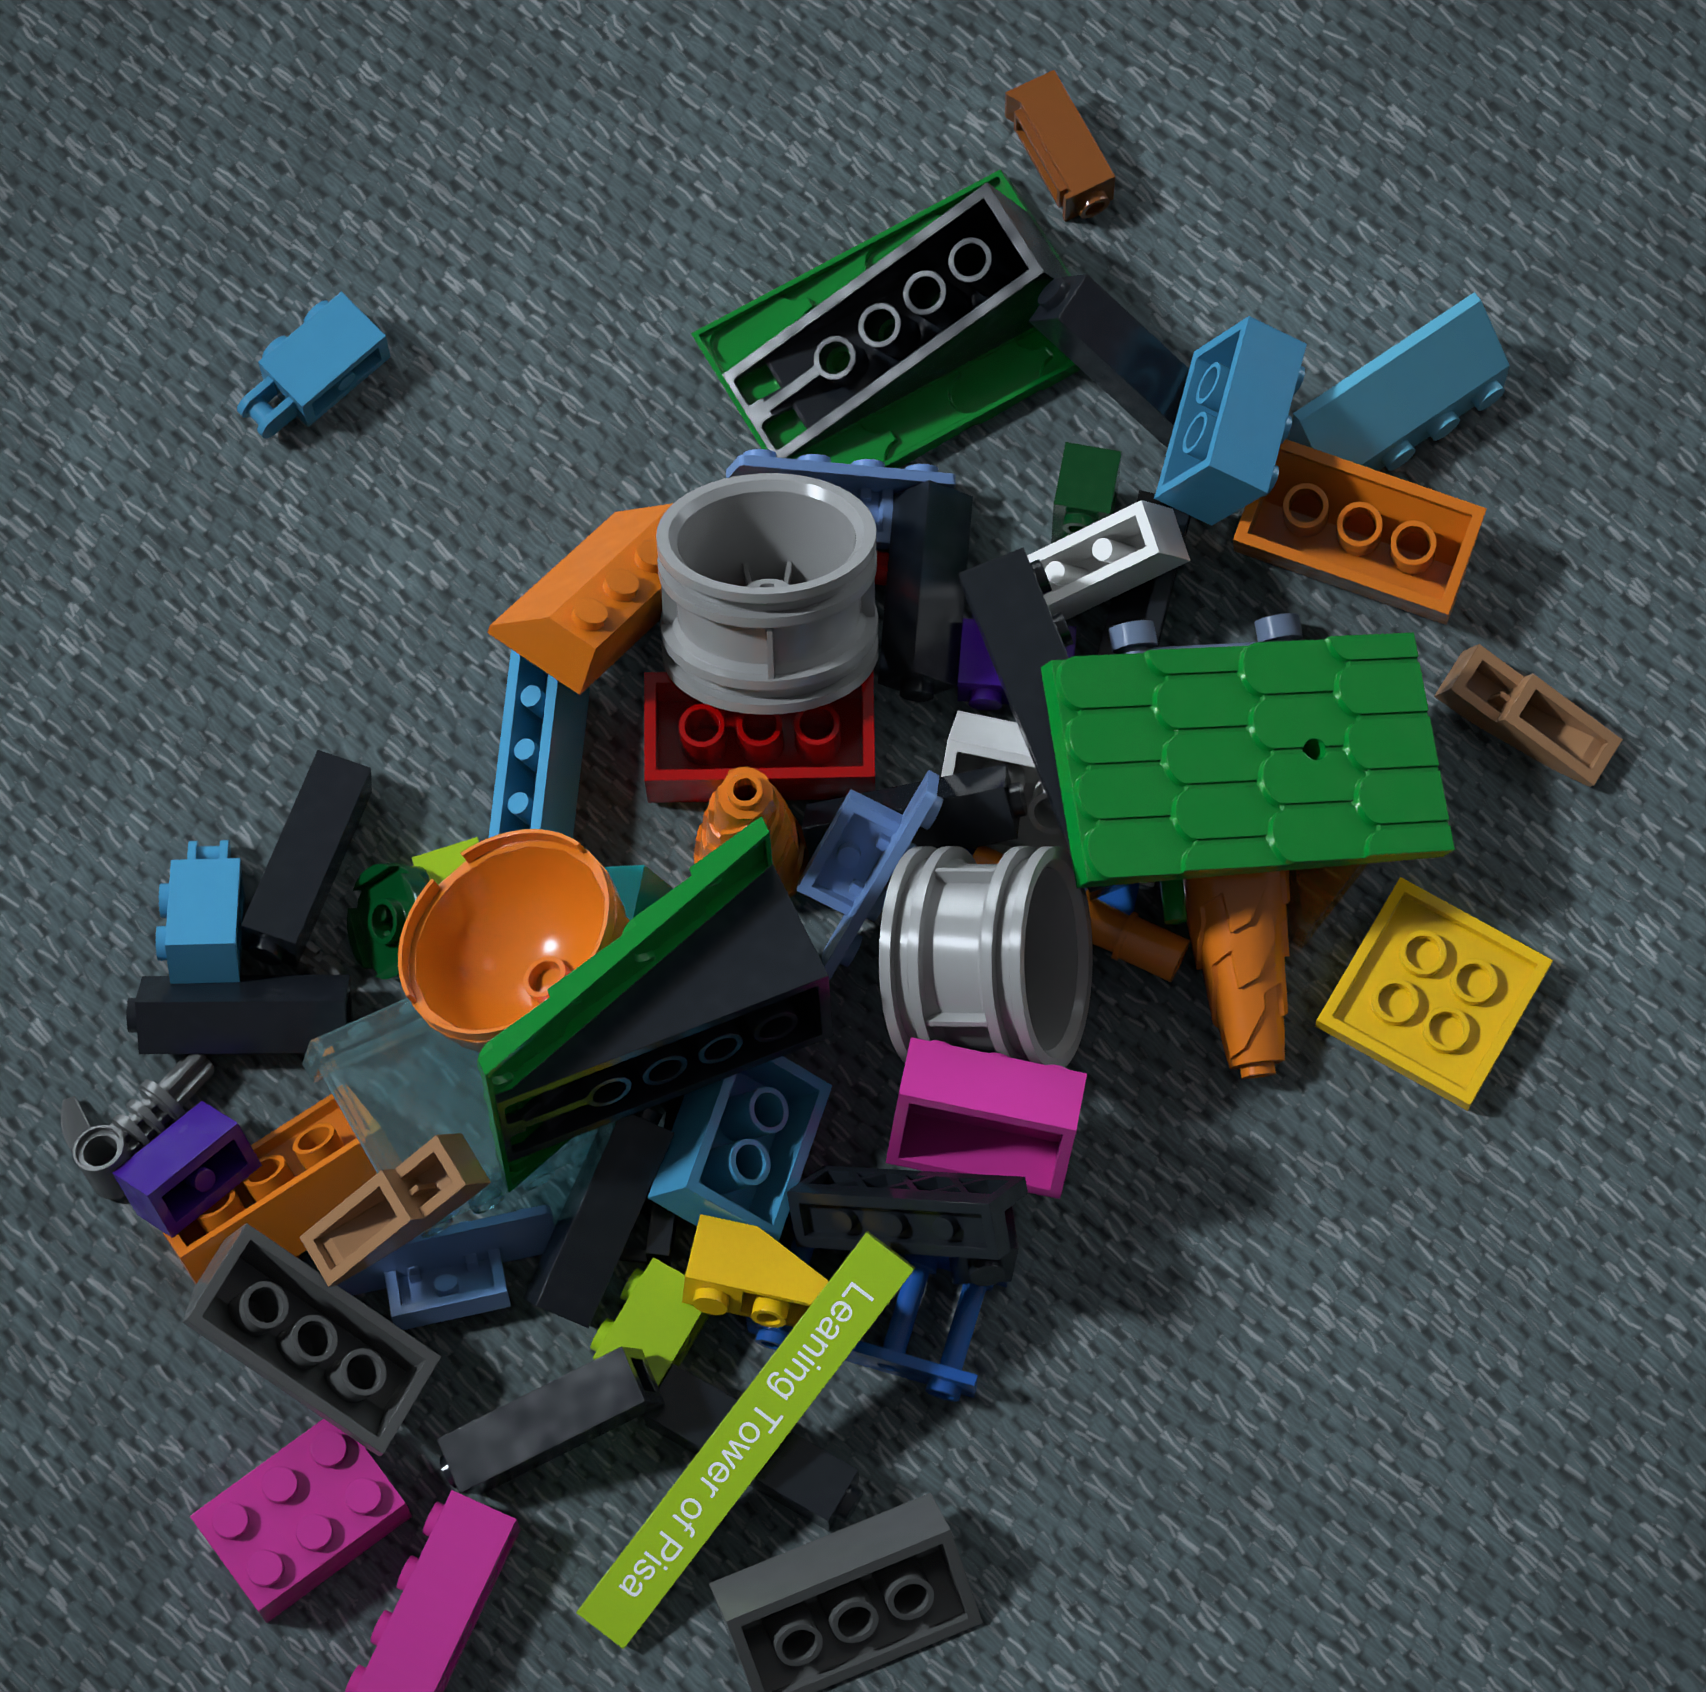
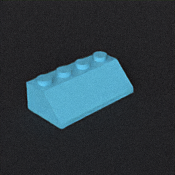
M1475 292L1294 412L1289 440L1377 471L1385 466L1389 471H1392L1407 462L1415 453L1414 447L1428 437L1437 441L1448 435L1459 424V416L1474 406L1478 411L1491 406L1505 391L1503 387L1510 365L1481 299Z

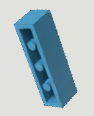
M512 649L488 838L522 829L550 830L573 838L590 686L579 695Z

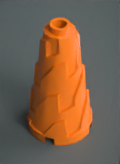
M748 766L731 769L728 771V775L723 783L712 793L709 806L703 815V823L699 825L694 849V864L762 816L770 832L773 865L791 898L797 893L798 880L809 861V853L802 827L789 809L784 798L776 787L769 782L765 774Z
M1289 870L1183 879L1187 927L1197 970L1202 969L1212 1022L1213 1025L1219 1028L1229 1069H1240L1241 1079H1255L1275 1075V1064L1285 1061L1284 1016L1288 1014L1284 957L1290 956L1286 904L1290 901Z

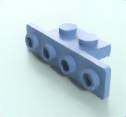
M767 449L745 451L743 455H739L726 469V478L759 473L794 474L820 479L845 489L860 499L872 513L876 524V549L887 550L890 547L893 497L895 493L928 480L952 489L956 486L955 474L938 472V467L930 464H914L907 466L905 469L887 468L884 462L876 459H861L851 464L833 463L830 457L821 454L802 455L797 459L778 458L776 452Z
M928 770L903 814L850 789L801 874L796 891L844 914L822 953L821 961L829 976V980L839 964L848 967L854 959L862 941V936L857 933L866 918L874 922L881 913L887 889L884 887L904 853L916 847V844L911 841L919 827L921 826L928 830L935 821L943 803V798L937 796L938 774Z
M549 1205L524 1208L514 1212L427 1230L368 1268L341 1282L338 1286L352 1296L387 1288L393 1324L402 1330L511 1307L503 1263L544 1253L555 1228L551 1208Z

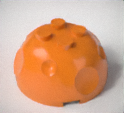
M542 829L515 830L495 835L469 847L460 853L466 861L438 885L431 879L427 883L407 916L398 948V971L404 993L431 1028L465 1049L480 1052L489 1040L550 997L547 991L548 988L618 939L629 922L619 893L607 870L581 843L562 833Z

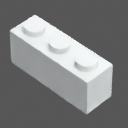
M1143 500L1027 555L1029 562L1040 559L1052 591L1043 594L1051 615L1062 612L1065 620L1190 561L1173 509Z

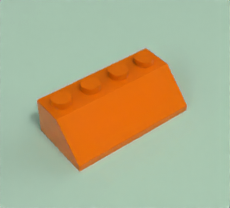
M1285 439L1280 445L1275 463L1279 467L1276 484L1267 496L1260 497L1245 506L1233 538L1234 551L1447 625L1487 508Z
M673 503L614 512L489 626L487 633L581 695L661 619L663 611L662 588L658 576L656 534L660 519Z
M344 1085L253 1143L251 1147L262 1166L175 1237L171 1238L164 1232L162 1234L195 1284L201 1278L224 1239L246 1223L299 1258L300 1254L307 1250L300 1239L302 1234L378 1172L385 1169H395L401 1162L380 1127L347 1086Z

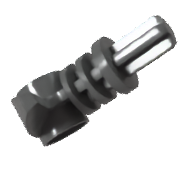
M186 1054L158 1084L145 1079L138 1087L143 1100L141 1102L135 1099L129 1100L125 1106L130 1114L128 1116L116 1114L109 1126L98 1125L91 1127L77 1098L73 1096L63 1099L61 1108L63 1136L73 1153L76 1164L98 1196L105 1199H119L126 1196L112 1172L149 1144L152 1139H155L165 1131L164 1126L166 1124L172 1125L186 1114L182 1107L215 1072V1067L203 1054Z

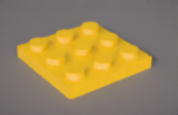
M1400 877L1317 1018L1315 1027L1468 1111L1550 969L1553 960Z

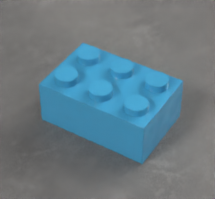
M1248 316L1194 351L1154 499L1212 526L1271 492L1279 475V467L1275 465L1279 448L1288 436L1292 426V417L1288 414L1293 395L1299 390L1305 376V368L1301 364L1306 343Z
M782 1056L685 1094L672 1128V1132L675 1134L653 1181L648 1199L695 1226L698 1225L700 1214L758 1226L775 1240L779 1241L790 1210L787 1191L796 1186L800 1181L832 1085Z

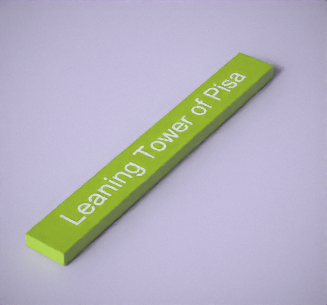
M869 1231L865 1233L576 1613L622 1649L627 1646L913 1272L915 1267Z

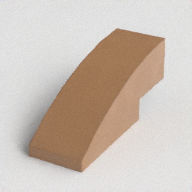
M1480 644L1462 651L1434 695L1436 699L1479 728L1543 765L1589 787L1595 785L1623 740L1535 674L1522 676Z
M462 1133L435 1135L395 1169H385L378 1172L302 1234L300 1239L328 1287L336 1286L434 1226L488 1186L491 1181Z

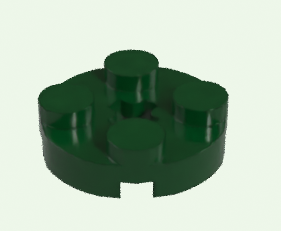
M401 863L376 864L367 868L355 883L353 891H361L358 898L357 908H348L347 932L349 943L357 962L364 969H374L378 973L375 977L380 979H400L398 948L403 926L414 902L430 881L429 875L423 867L407 866ZM393 920V928L391 929L390 921Z

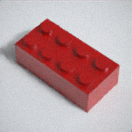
M872 671L858 688L834 702L801 712L773 715L746 714L716 708L684 693L673 683L666 672H644V781L648 803L709 802L712 793L723 783L729 770L747 766L765 774L784 800H831L846 797L850 789L858 793L875 791L874 672Z

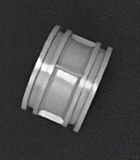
M782 473L748 474L721 479L698 487L673 503L660 519L656 534L658 576L662 588L663 611L660 621L662 660L665 671L673 683L684 693L707 705L732 712L758 715L787 714L814 709L834 702L858 688L872 673L878 659L879 650L878 613L875 605L874 579L877 571V534L875 520L867 506L852 493L832 483L807 476Z
M917 846L909 849L901 857L891 876L884 901L879 939V980L882 1007L888 1033L898 1056L904 1063L906 1062L910 1039L913 1037L928 1041L939 1040L952 1046L986 1053H1001L1010 1058L1044 1065L1053 1064L1066 1067L1074 1057L1084 1032L1090 1003L1093 966L1089 904L1085 888L1076 887L1071 854L1059 846H1044L1039 849L1031 846H1016L1009 849L1002 856L998 864H977L973 856L966 849L959 846H945L938 849L931 846Z

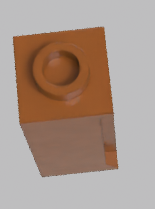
M1055 70L1005 92V117L1014 122L1016 134L1058 208L1063 207L1064 221L1066 222L1079 215L1084 219L1090 218L1106 209L1110 201L1114 199L1115 175Z

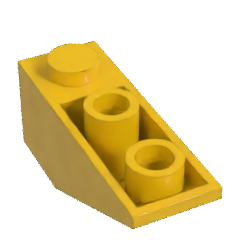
M700 1214L685 1274L682 1303L691 1304L697 1310L710 1315H722L727 1312L750 1317L756 1323L766 1327L779 1328L784 1325L794 1327L829 1281L760 1227Z

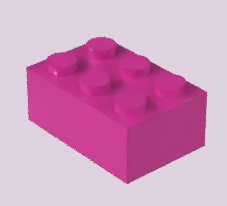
M911 1037L886 1163L921 1171L1021 1176L1026 1178L1028 1193L1060 1199L1077 1131L1087 1073L1068 1070L1060 1065H1044L1010 1058L1001 1053H986L952 1046L939 1040L928 1041Z
M325 1419L319 1421L190 1515L199 1531L266 1623L412 1517L407 1504L366 1448Z

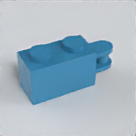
M342 291L329 302L327 300L319 302L307 313L304 323L288 337L284 335L276 338L265 349L262 359L258 361L263 381L242 398L237 406V412L243 418L251 417L258 424L257 432L264 439L275 435L296 416L309 427L391 357L386 335ZM275 396H278L282 402L273 409L268 402Z
M220 840V846H199L198 841H189L187 859L171 860L169 883H160L159 885L160 917L167 918L166 926L156 927V956L158 961H167L170 984L240 982L242 959L241 924L244 919L245 892L240 858H231L230 840Z

